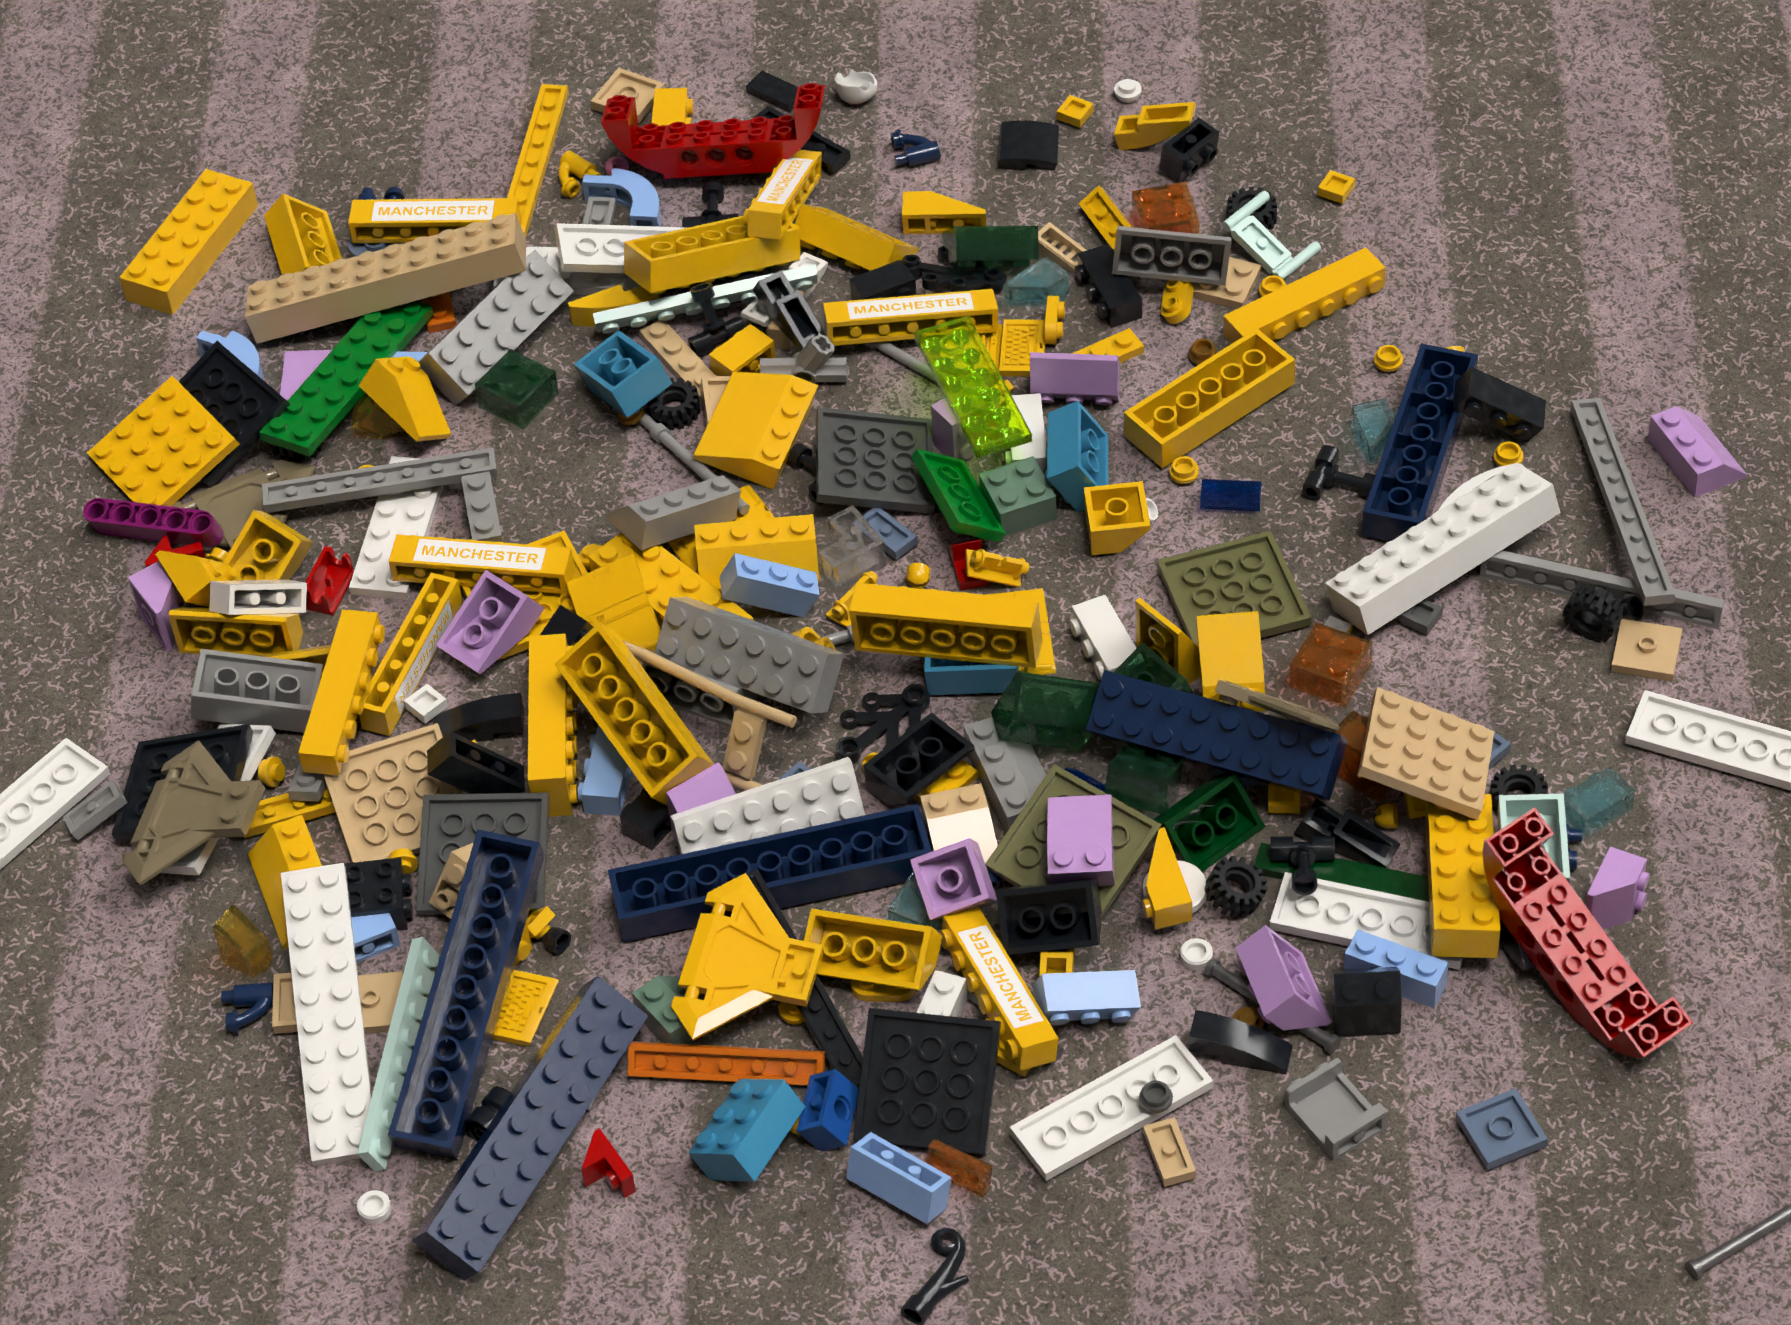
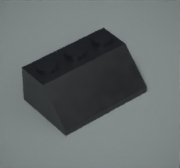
M931 712L863 765L866 789L886 805L907 803L973 752L975 746Z
M1098 878L1008 887L996 891L1002 946L1008 955L1100 945L1102 907Z

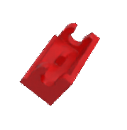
M324 546L305 581L307 583L306 610L334 616L349 588L355 570L353 569L351 558L346 552H344L342 559L338 560L335 557L333 548Z

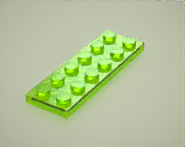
M969 315L914 332L915 341L976 459L1032 442V433Z

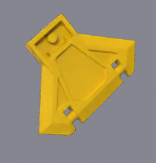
M746 873L708 892L705 904L712 906L713 909L711 914H700L678 982V987L686 989L684 997L674 996L671 1004L672 1010L691 1039L694 1041L769 1000L807 1007L824 952L823 945L789 938ZM726 910L732 911L731 917L724 916ZM699 993L706 994L704 1000L697 999Z

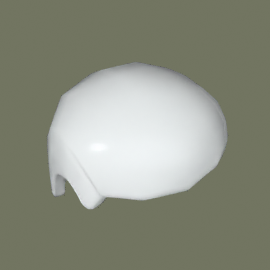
M850 70L846 77H843L838 72L834 78L837 93L843 101L849 104L866 102L876 94L878 88L876 78L868 72Z

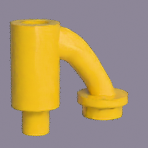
M570 150L566 151L560 159L558 176L562 184L561 194L565 197L573 198L580 191V184L577 179L569 177V173L582 180L584 175H601V173L597 172L596 166Z

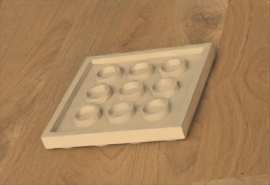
M1377 687L1372 697L1357 775L1477 820L1483 808L1495 731L1487 729L1483 725L1458 718L1453 714L1434 709L1424 703L1405 698L1395 692Z
M438 723L350 750L348 762L346 764L343 763L340 775L323 774L352 863L388 859L392 851L401 848L411 850L414 855L420 853L424 795L462 794L460 789L428 775L427 750L443 737Z

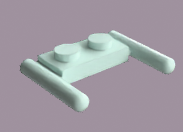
M1262 191L1222 222V227L1226 231H1230L1231 236L1269 274L1272 273L1284 280L1321 250V246L1318 242H1312L1292 258V254L1253 215L1250 216L1270 199L1269 193Z

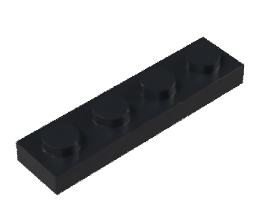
M767 106L755 117L773 119L779 118L784 114ZM813 131L809 140L800 149L822 152L821 168L831 174L835 173L851 159L849 150Z

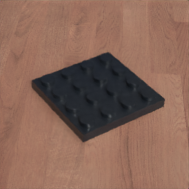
M218 341L180 379L179 383L240 445L205 475L201 481L209 488L217 485L261 438L260 431L263 427L270 423L272 419L281 416L287 410V407L291 405Z
M245 724L138 742L123 793L127 804L118 810L112 830L114 839L117 842L132 840L156 781L163 780L167 776L161 773L164 763L198 740L231 781H241L254 733L250 725Z
M869 1008L853 1140L859 1141L872 1132L896 1146L986 1155L1001 1022Z

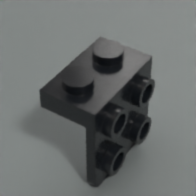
M401 857L345 863L351 917L391 913L397 931L408 930V918L413 917L411 898L407 899V892H412V879L410 873L405 874Z

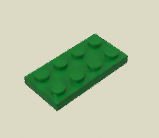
M917 448L911 458L917 467L918 473L928 486V491L937 502L939 510L945 516L949 528L958 535L967 534L984 541L1001 542L1006 532L965 461Z

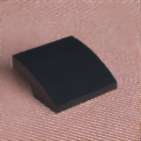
M1028 120L1002 122L1000 125L998 164L1017 170H1025L1027 164L1054 170L1058 161L1059 125Z

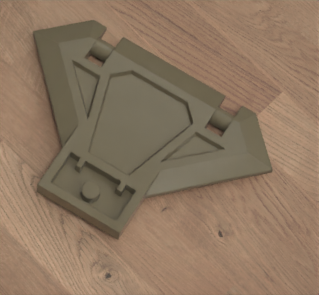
M277 460L271 463L273 468L263 472L261 468H257L190 495L192 501L182 504L178 500L171 507L209 512L224 532L223 539L218 545L226 546L230 550L253 510L264 511L261 484L310 477L316 470V466ZM292 509L268 514L285 523Z
M1218 678L1215 692L1220 694L1219 700L1237 706L1238 701H1242L1322 730L1339 731V725L1322 712Z
M198 740L164 763L161 773L167 776L163 780L156 781L130 842L132 846L137 847L134 851L126 853L122 862L141 886L210 838L246 836L265 790L260 780L231 781Z

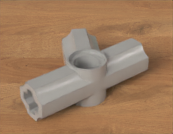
M818 334L817 336H812L803 350L795 353L792 358H760V373L793 375L814 384L816 382H847L848 363L847 357L830 358L834 352V344L831 343L827 336Z

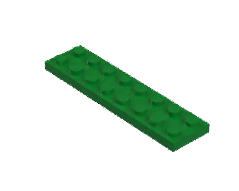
M413 301L363 315L287 400L291 404L287 407V410L263 427L260 431L261 441L310 457L366 393L359 387V384L374 361L381 358H391L397 351H402L434 315L432 306Z

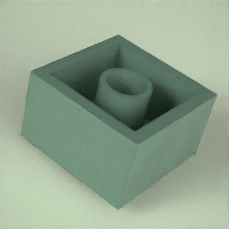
M1034 456L979 473V487L1005 530V536L1057 519L1056 496Z

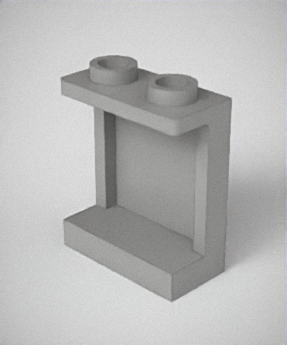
M1339 1058L1329 1063L1320 1064L1314 1072L1302 1079H1295L1285 1089V1108L1332 1161H1335L1387 1129L1388 1111L1380 1102L1372 1106L1343 1074V1062Z

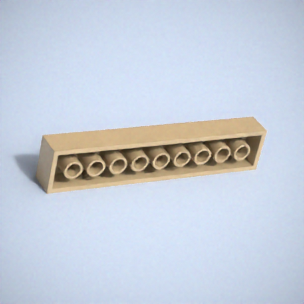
M516 213L502 214L488 221L472 222L466 227L455 230L447 229L433 236L418 237L411 242L400 245L392 244L385 249L374 252L366 251L356 257L337 259L323 266H311L304 271L293 274L286 273L279 278L268 281L260 280L248 286L245 319L258 344L526 271V238Z

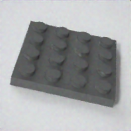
M817 407V502L934 514L936 507L935 499L928 491V486L918 473L917 467L911 458L917 448L934 452L932 419Z
M549 794L424 795L416 905L418 916L445 915L429 903L451 851L474 843L478 829L540 842L545 857L528 914L543 908L545 904Z

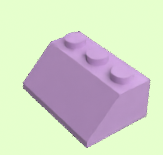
M1030 352V393H1041L1042 403H1054V399H1066L1068 404L1075 401L1083 404V400H1095L1097 405H1112V401H1119L1121 366L1118 355Z
M1675 406L1650 417L1648 440L1695 498L1746 478L1747 474L1700 416Z
M1266 925L1235 947L1240 958L1238 965L1249 979L1248 989L1257 999L1260 1006L1257 1008L1258 1013L1266 1023L1270 1024L1272 1022L1284 1031L1327 1026L1332 1022L1301 951Z

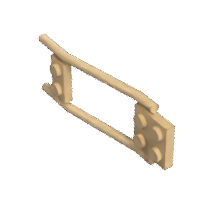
M623 641L644 670L646 663L737 707V710L734 711L723 769L733 787L746 791L762 786L763 784L752 781V778L756 774L767 719L793 728L797 717L742 696L647 649ZM577 696V702L583 704Z

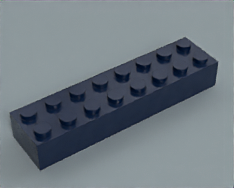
M1426 344L1420 345L1363 510L1362 536L1392 541L1432 515L1465 415L1453 410L1455 381L1471 367L1477 369L1478 354Z
M1106 670L1103 672L1086 727L1087 731L1097 737L1223 772L1236 773L1237 776L1330 801L1348 742L1342 735Z

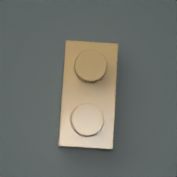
M1175 1117L1144 1125L1143 1134L1163 1186L1166 1187L1195 1179L1196 1170Z

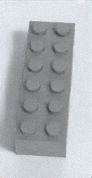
M534 250L526 257V271L505 276L418 361L420 368L456 406L477 388L574 290Z
M689 597L669 598L655 649V654L680 666L811 714L828 712L844 653Z

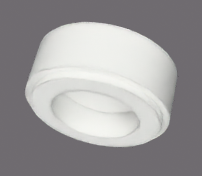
M1190 939L1182 945L1180 950L1181 962L1190 970L1198 971L1205 969L1208 962L1213 958L1211 945L1203 939Z
M377 1190L364 1193L357 1202V1211L360 1219L367 1224H379L385 1221L391 1213L389 1197L384 1192Z

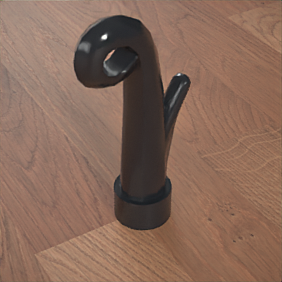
M942 1228L932 1235L931 1244L934 1249L948 1256L915 1295H911L901 1308L903 1316L916 1325H924L932 1314L933 1308L941 1299L969 1281L967 1275L953 1279L960 1268L966 1251L965 1241L955 1229ZM943 1240H948V1241L952 1242L953 1244H950V1245L943 1244L942 1241H943Z

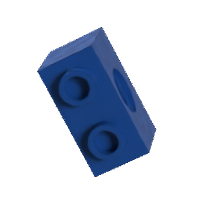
M836 1069L810 1075L803 1103L806 1107L800 1115L796 1132L820 1151L846 1146L856 1109L859 1088Z

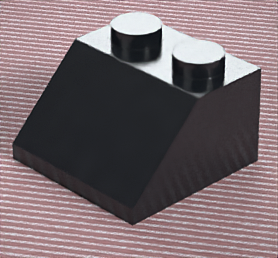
M1397 966L1331 970L1334 1034L1343 1036L1401 1033L1400 970Z

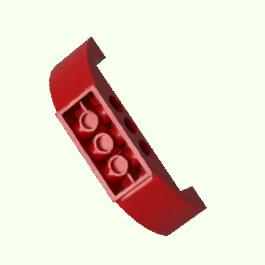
M816 83L798 86L793 108L794 116L783 115L773 119L755 117L751 120L741 121L737 118H730L724 122L702 120L693 124L673 122L670 125L661 126L649 123L642 127H639L635 97L616 95L607 99L601 125L608 137L621 152L643 167L662 173L664 179L773 172L774 166L778 165L782 159H789L797 153L811 137L818 123L826 87Z
M1534 807L1484 840L1483 866L1492 897L1501 914L1500 919L1577 1024L1580 1023L1594 1037L1613 1050L1629 1057L1643 1059L1689 1027L1693 1022L1674 996L1661 1005H1658L1542 847L1554 835V832Z

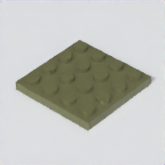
M1271 531L1157 560V569L1185 633L1197 646L1196 616L1258 611L1261 638L1311 625V615Z
M1054 764L985 863L987 870L992 871L1016 887L1049 883L1047 862L1048 798L1108 794ZM1112 797L1115 886H1099L1102 907L1101 919L1157 838L1158 830L1162 828L1160 823Z

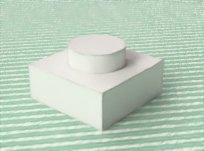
M428 684L404 700L405 708L424 724L448 708L447 699Z

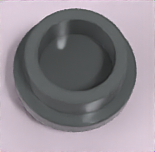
M1154 1080L1148 1082L1141 1089L1139 1101L1145 1110L1152 1113H1160L1171 1106L1173 1094L1164 1082Z

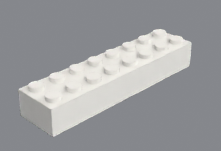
M1517 462L1508 466L1504 471L1484 481L1477 488L1459 497L1453 503L1435 512L1426 520L1411 527L1407 532L1387 542L1380 549L1362 558L1353 566L1327 581L1325 585L1333 611L1365 634H1371L1560 514L1553 484Z

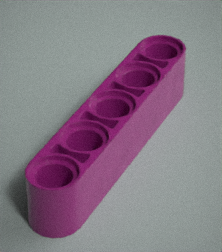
M94 498L88 501L83 508V515L98 533L103 535L160 542L163 536L167 534L170 543L189 545L201 541L202 547L206 548L218 545L224 535L223 529L209 512L204 510L104 498Z

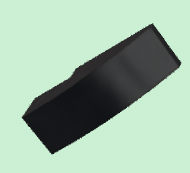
M782 270L757 282L753 292L780 330L801 351L812 336H817L818 334L826 336L800 290H793Z
M521 693L504 694L468 702L434 717L433 724L438 723L443 737L451 731L470 741L476 740V742L494 741V734L523 732L524 705Z
M1317 798L1295 830L1296 834L1312 842V836H1335L1336 854L1359 863L1383 868L1388 866L1401 845L1349 810H1346L1342 815Z
M1195 1010L1189 1035L1190 1052L1222 1057V1064L1287 1075L1293 1049L1292 1044L1245 1022L1214 1013Z

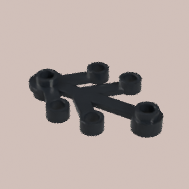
M941 246L938 248V260L944 262L949 267L922 263L917 255H906L902 260L915 279L922 276V287L928 290H934L939 286L949 284L950 292L969 291L981 287L982 290L993 289L994 293L1003 290L1007 282V276L999 269L988 268L982 262L981 252L976 250H970L965 253V265L973 267L976 271L968 270L955 258V249L951 246Z
M911 684L905 687L901 694L878 695L874 692L865 694L862 701L863 708L867 712L844 711L840 716L841 726L846 730H853L859 724L874 725L857 738L848 736L838 740L836 743L838 760L849 757L852 764L861 757V751L887 731L886 745L883 748L885 749L899 738V720L909 713V727L905 732L921 721V712L930 705L929 692L922 685ZM876 701L874 704H868L867 702ZM881 706H896L891 711H878ZM848 718H853V719H854L853 721H850V722L845 721V720L848 719Z

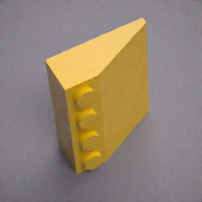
M733 372L692 459L767 488L775 489L788 461L789 452L796 444L813 407L818 385L793 375Z

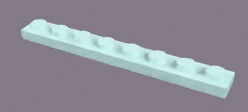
M815 264L783 271L793 289L807 290L812 288L813 284L818 283ZM772 274L714 286L715 296L711 298L714 309L728 307L730 303L736 301L743 303L752 302L757 298L753 292L757 282ZM687 292L593 313L596 332L603 331V333L609 334L618 331L619 327L628 325L631 327H641L646 325L647 321L655 319L668 321L678 314L695 315L703 310L700 302H694L691 293Z
M424 937L414 938L411 942L357 1155L373 1171L386 1170L392 1146L388 1132L440 955Z

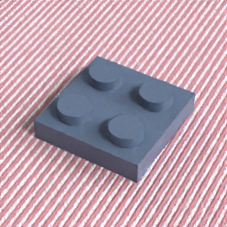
M1516 1088L1456 1112L1458 1124L1487 1170L1547 1147V1136Z

